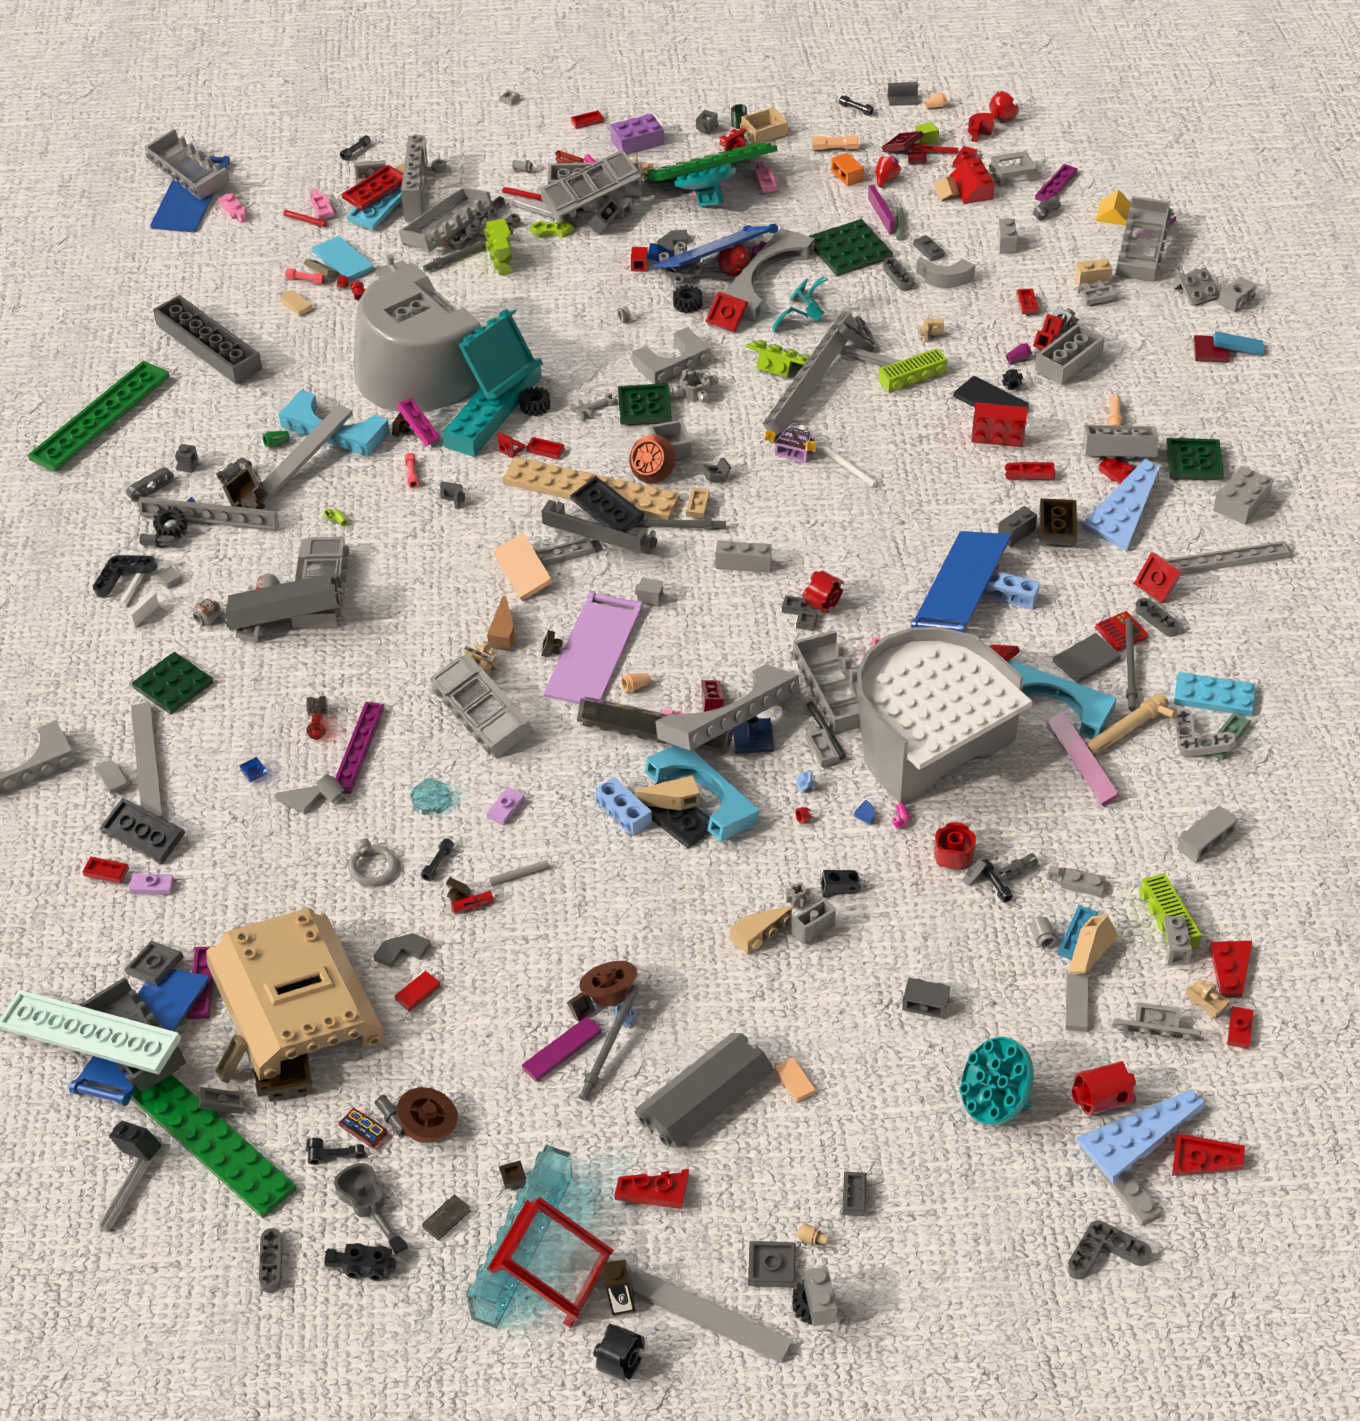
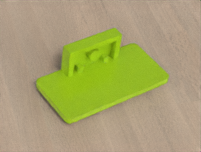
M758 340V342L752 341V343L746 344V348L760 352L756 366L757 369L783 377H789L792 362L804 365L810 357V354H797L798 351L793 349L784 350L780 345H767L768 342Z

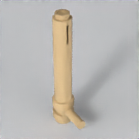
M1155 694L1149 700L1144 701L1139 708L1088 741L1086 745L1093 756H1096L1147 720H1152L1159 714L1176 718L1177 711L1167 708L1169 701L1166 696Z

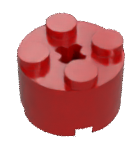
M824 570L820 572L815 571L811 576L809 586L803 591L802 597L805 598L807 604L824 613H829L828 609L830 607L834 608L842 596L843 589H841V584L844 585V581Z
M950 822L945 827H940L936 831L934 843V857L937 865L949 869H967L974 859L975 833H972L967 825L958 822Z

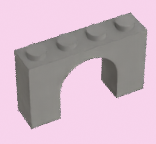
M686 327L674 333V347L682 353L681 356L671 359L657 356L647 346L632 351L633 366L650 382L660 384L682 374V371L685 369L691 370L709 362L710 347Z

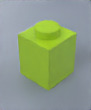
M932 122L915 126V131H922L924 135L917 141L918 144L930 145L937 143L939 129Z

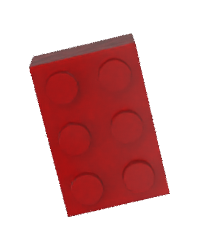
M975 402L971 442L1023 447L1028 407Z

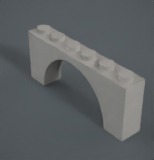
M57 721L38 727L40 743L34 755L27 762L12 770L0 772V794L76 763L73 751Z

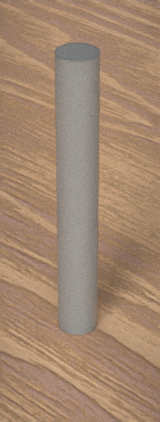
M548 860L490 877L489 881L491 885H495L550 868Z

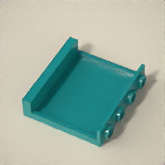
M508 309L501 311L497 318L494 317L488 320L486 326L477 328L475 330L476 333L464 337V341L459 344L486 399L499 397L543 364L541 358H533L512 315L517 312L516 310L508 311Z

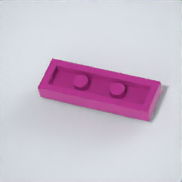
M413 398L398 403L396 407L425 446L440 440V435Z

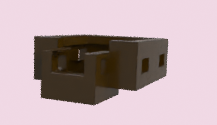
M250 465L222 486L231 506L252 509H264L266 507L262 498L268 493L258 472Z
M308 1053L281 1061L280 1074L271 1079L259 1081L254 1070L258 1097L268 1095L269 1101L313 1094Z

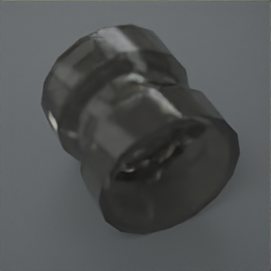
M320 696L319 698L307 697V715L312 716L316 713L328 715L327 696Z

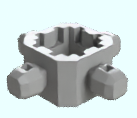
M685 369L680 377V385L672 389L673 395L676 397L684 395L687 401L691 402L698 400L703 403L708 402L709 395L711 394L710 386L718 383V377L716 375L707 376L703 370L691 371Z

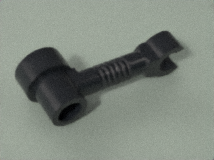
M309 1138L306 1140L307 1162L310 1165L320 1164L321 1158L341 1156L356 1159L365 1158L363 1144L349 1146V1148L324 1149L323 1139Z

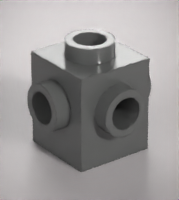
M1059 305L1052 314L1064 319L1061 328L1062 333L1064 330L1068 331L1079 321L1075 317L1076 313L1069 308L1065 310Z

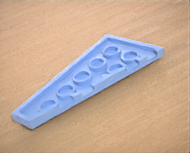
M1144 459L1083 522L1082 528L1128 551L1129 544L1133 539L1135 529L1139 524L1145 504L1150 496V491L1158 476L1160 466Z
M1190 1089L1077 1137V1143L1114 1184L1119 1179L1121 1173L1132 1169L1133 1163L1137 1160H1143L1165 1141V1137L1171 1133L1173 1135L1178 1131L1179 1125L1190 1121L1204 1109V1101Z

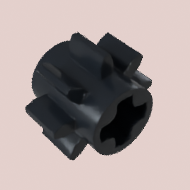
M1010 369L1002 375L1003 386H1007L1008 390H1016L1020 385H1023V375L1018 373L1017 369Z

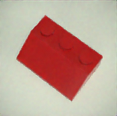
M980 157L964 160L949 175V177H954L960 193L959 197L963 204L993 200L995 184Z

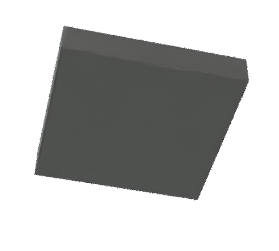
M150 941L124 970L127 975L158 986L184 956L180 951Z
M749 1241L748 1286L795 1288V1242Z

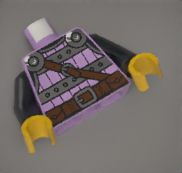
M800 425L798 428L787 427L784 432L777 435L769 430L765 433L764 440H769L775 444V456L806 463L809 452L812 454L817 452L816 442L811 438V432L804 425Z

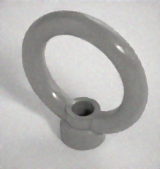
M361 839L355 844L356 851L351 855L348 862L349 873L355 881L367 886H377L389 881L396 872L397 861L389 849L380 845H371L368 839ZM372 853H379L387 858L389 862L388 870L376 878L364 877L356 869V863L360 857L365 858Z

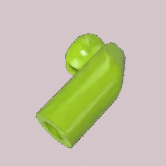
M326 508L323 511V516L327 520L338 521L341 526L348 524L347 518L340 510Z

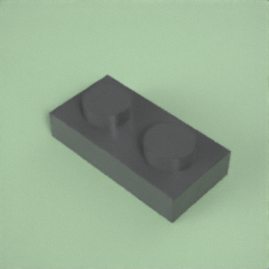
M927 235L913 240V245L930 261L944 257L945 251Z
M200 1087L198 1093L199 1109L243 1114L245 1109L244 1093Z

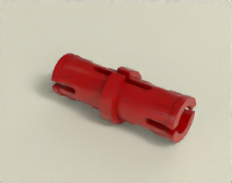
M491 890L477 895L470 894L467 898L451 902V907L454 914L470 909L474 911L477 910V907L494 903ZM481 899L480 901H477V902H474V903H470V904L464 905V904H466V903L473 902V901H476V900Z

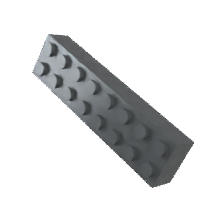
M181 295L153 309L157 326L233 383L237 384L262 369L259 352Z

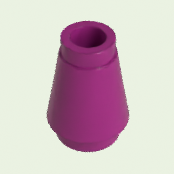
M1021 343L1005 356L1007 361L1012 363L1028 359L1032 355V351L1027 343Z

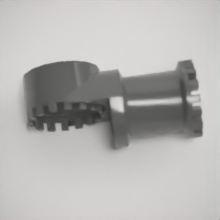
M1053 196L1047 201H1041L1038 206H1035L1036 208L1032 212L1038 220L1045 219L1051 210L1061 207L1060 199L1057 196Z
M242 457L236 462L228 464L224 470L217 472L216 476L219 478L218 480H221L220 483L222 482L225 485L247 466L250 465L252 467V463Z

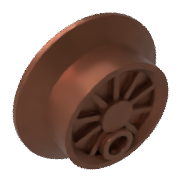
M651 434L640 438L631 449L629 457L630 468L633 474L645 483L654 484L665 480L672 473L676 463V453L673 445L669 440L660 435Z
M627 961L603 963L589 970L581 978L579 983L580 990L584 995L592 997L596 1005L613 1006L625 1000L633 985L632 983L637 977V969L632 963Z
M427 1087L413 1088L405 1092L397 1104V1116L402 1128L415 1141L422 1143L434 1142L448 1136L456 1127L458 1121L457 1109L451 1099L438 1090Z

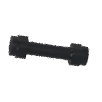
M842 95L839 99V104L842 106L856 108L863 111L865 115H872L874 107L871 105L857 103L850 100L848 96Z
M364 135L359 138L356 144L350 148L343 149L340 152V157L343 160L350 158L356 150L371 143L370 137Z
M445 838L441 841L439 851L430 865H426L423 868L421 877L425 881H431L436 876V869L446 854H450L453 849L454 843L452 840Z
M988 859L982 860L986 863V866L981 871L982 875H987L997 890L998 898L1003 903L1009 902L1013 898L1011 890L1008 886L1004 887L997 877L993 864Z

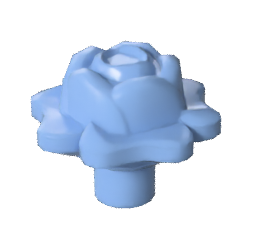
M809 769L804 773H799V776L796 778V785H798V790L802 793L809 787L814 789L817 785V782L812 780L813 772Z
M623 1002L620 1005L616 1006V1011L614 1014L615 1018L617 1017ZM632 1006L623 1023L625 1028L634 1023L636 1011Z

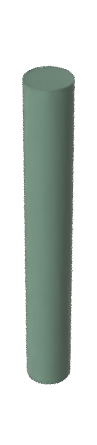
M902 207L897 208L896 239L898 241L903 239Z

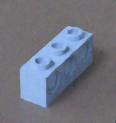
M994 571L982 597L1032 610L1038 597L1040 582Z
M615 777L595 788V801L598 806L603 807L612 819H616L625 831L630 832L634 836L652 824L651 810Z

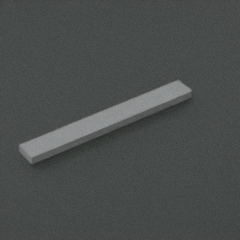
M338 404L262 482L268 493L262 498L265 505L353 415L352 410Z
M149 497L139 498V515L158 516V510L162 512V508L165 507L167 510L168 506H171L172 509L173 507L180 509L187 521L277 530L278 511Z
M1285 541L1165 560L1182 570V574L1290 558L1291 552Z
M147 702L131 705L140 804L142 808L163 818L151 704Z
M630 1265L634 1295L780 1363L785 1359L792 1346V1339Z

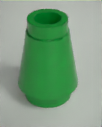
M287 430L267 431L262 436L265 447L270 448L290 440Z

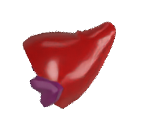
M893 155L890 157H880L876 164L875 173L877 185L880 188L889 180L896 178L901 172V167L898 164L899 161Z

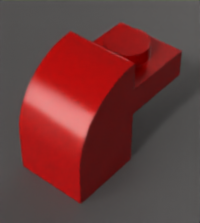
M976 113L969 118L968 132L969 135H972L971 142H977L979 134L992 135L995 114Z
M1047 314L1042 330L1037 331L1033 346L1043 350L1061 336L1060 331L1064 319Z

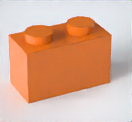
M844 153L832 158L831 171L846 186L863 181L864 168L850 154Z

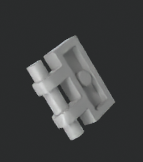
M1098 280L1095 283H1083L1081 286H1076V292L1080 293V297L1086 306L1117 299L1116 291L1112 285H1108L1107 280Z

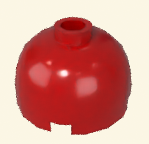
M1005 91L995 93L989 103V110L991 114H995V120L1003 122L1011 120L1019 113L1018 105H1014L1012 102L1014 98Z
M737 244L734 245V248H726L717 255L721 270L728 275H740L744 267H747L750 262L748 250L743 245Z

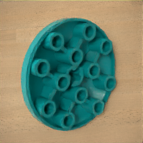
M725 164L722 167L717 166L710 170L705 169L700 172L689 173V175H681L677 177L674 184L676 187L695 190L699 207L721 204L724 202L720 183L736 173V168L731 166V164Z
M995 1037L986 1040L974 1052L969 1054L968 1061L963 1070L959 1092L961 1093L966 1111L973 1119L986 1125H1001L1012 1120L1022 1109L1027 1111L1033 1106L1029 1097L1033 1086L1034 1070L1028 1051L1016 1040L1007 1037Z

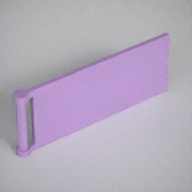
M590 590L544 691V696L598 708L637 617L642 611L643 601L625 600L597 594L596 591ZM594 601H599V602L609 603V604H613V605L628 607V608H632V609H634V610L632 611V610H627V609H623V608H618V607L608 606V605H604V604L594 603Z

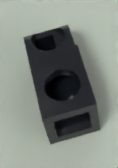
M823 870L820 885L823 897H831L832 893L855 894L861 890L859 873L855 870Z

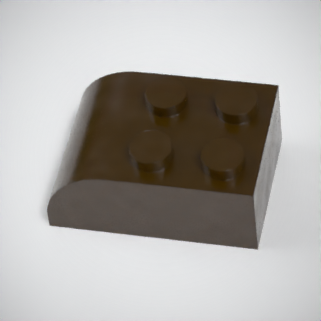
M1040 498L1038 543L1076 545L1077 500Z

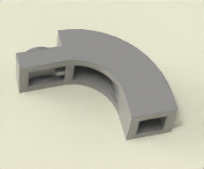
M921 257L917 260L916 273L924 277L925 283L928 285L953 288L964 285L974 279L975 265L965 259H961L951 266H938Z

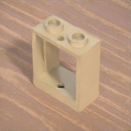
M774 107L741 117L740 128L746 129L745 134L755 144L788 135V122ZM769 123L772 125L759 130L755 129L756 127L766 125Z

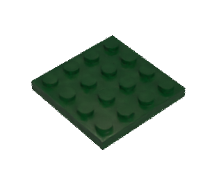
M862 219L809 235V237L815 238L814 251L836 276L882 262L886 258H893V252Z

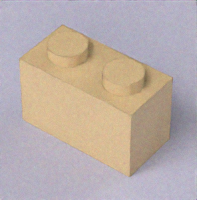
M1099 259L1076 262L1075 280L1077 285L1081 286L1083 283L1091 284L1098 280H1107L1108 284H1110L1113 268L1109 260Z

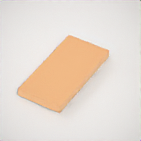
M524 533L492 551L522 601L553 582Z

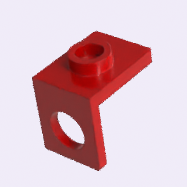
M501 432L497 434L499 452L513 458L525 448L524 444Z

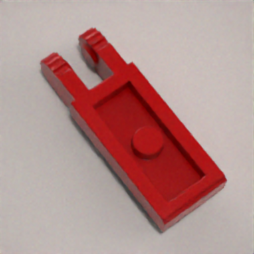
M1010 462L1005 465V478L1008 480H1017L1018 478L1055 480L1054 462Z

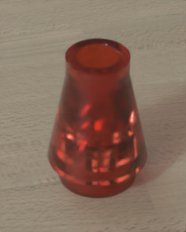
M319 712L312 715V719L306 729L308 736L314 740L321 739L326 733L324 716Z

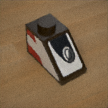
M626 1259L602 1263L605 1287L612 1315L617 1316L636 1312L631 1269Z

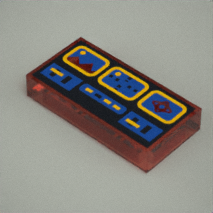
M354 1107L339 1122V1126L372 1149L388 1134L386 1128Z

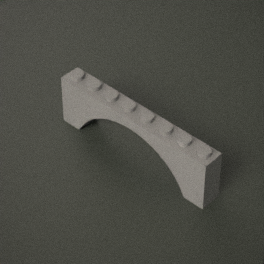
M780 228L773 234L772 238L766 242L765 246L758 251L754 259H751L748 266L744 267L741 274L735 278L734 282L724 292V294L749 303L742 317L743 319L755 322L762 314V299L757 296L752 287L757 277L765 270L777 264L794 260H807L814 252L815 238L784 228Z
M765 664L752 671L754 688L748 695L730 705L711 711L693 714H668L655 721L657 737L659 740L691 751L800 692L799 675Z

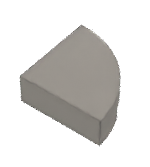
M979 860L973 864L966 872L962 882L968 886L984 869L986 863Z

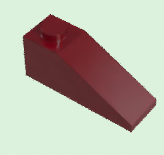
M701 680L702 712L724 707V696L720 680Z

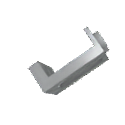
M1027 151L991 156L989 170L993 173L994 179L1000 187L1003 186V178L1026 175L1029 182L1036 181L1037 167ZM1020 159V166L1003 168L999 166V163L1002 161Z

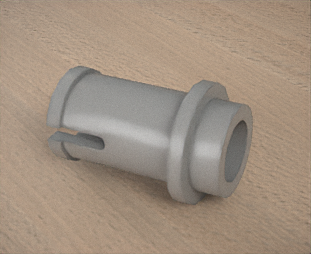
M513 160V170H523L527 173L532 171L533 164L529 160Z

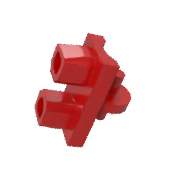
M733 129L728 137L725 135L721 136L720 145L724 147V151L737 147H746L745 143L747 141L744 137L746 129Z

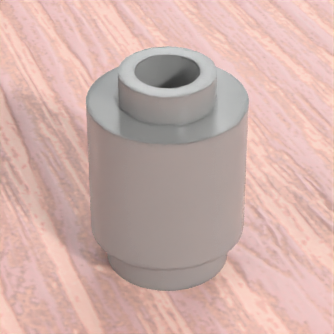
M327 773L316 782L318 790L329 803L332 801L337 803L344 797L342 793L345 790L334 776H330Z
M1042 916L1034 918L1029 927L1036 943L1041 948L1053 946L1056 942V934L1049 919Z

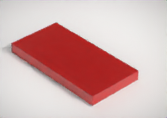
M386 165L342 193V199L364 211L401 187L403 173L390 165Z

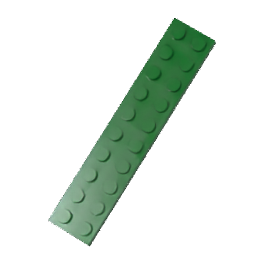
M143 360L28 454L29 460L56 472L170 377L169 372Z
M172 1074L143 1093L137 1087L132 1093V1101L261 1218H264L297 1190L296 1185L215 1112L199 1109V1098Z

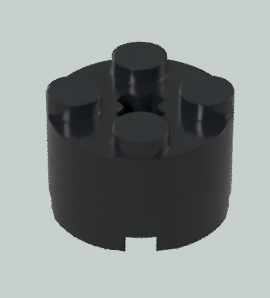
M609 1324L605 1330L602 1342L598 1343L593 1351V1356L597 1358V1370L621 1381H626L625 1378L631 1379L642 1359L638 1355L640 1349L644 1350L645 1348L644 1336L618 1325Z

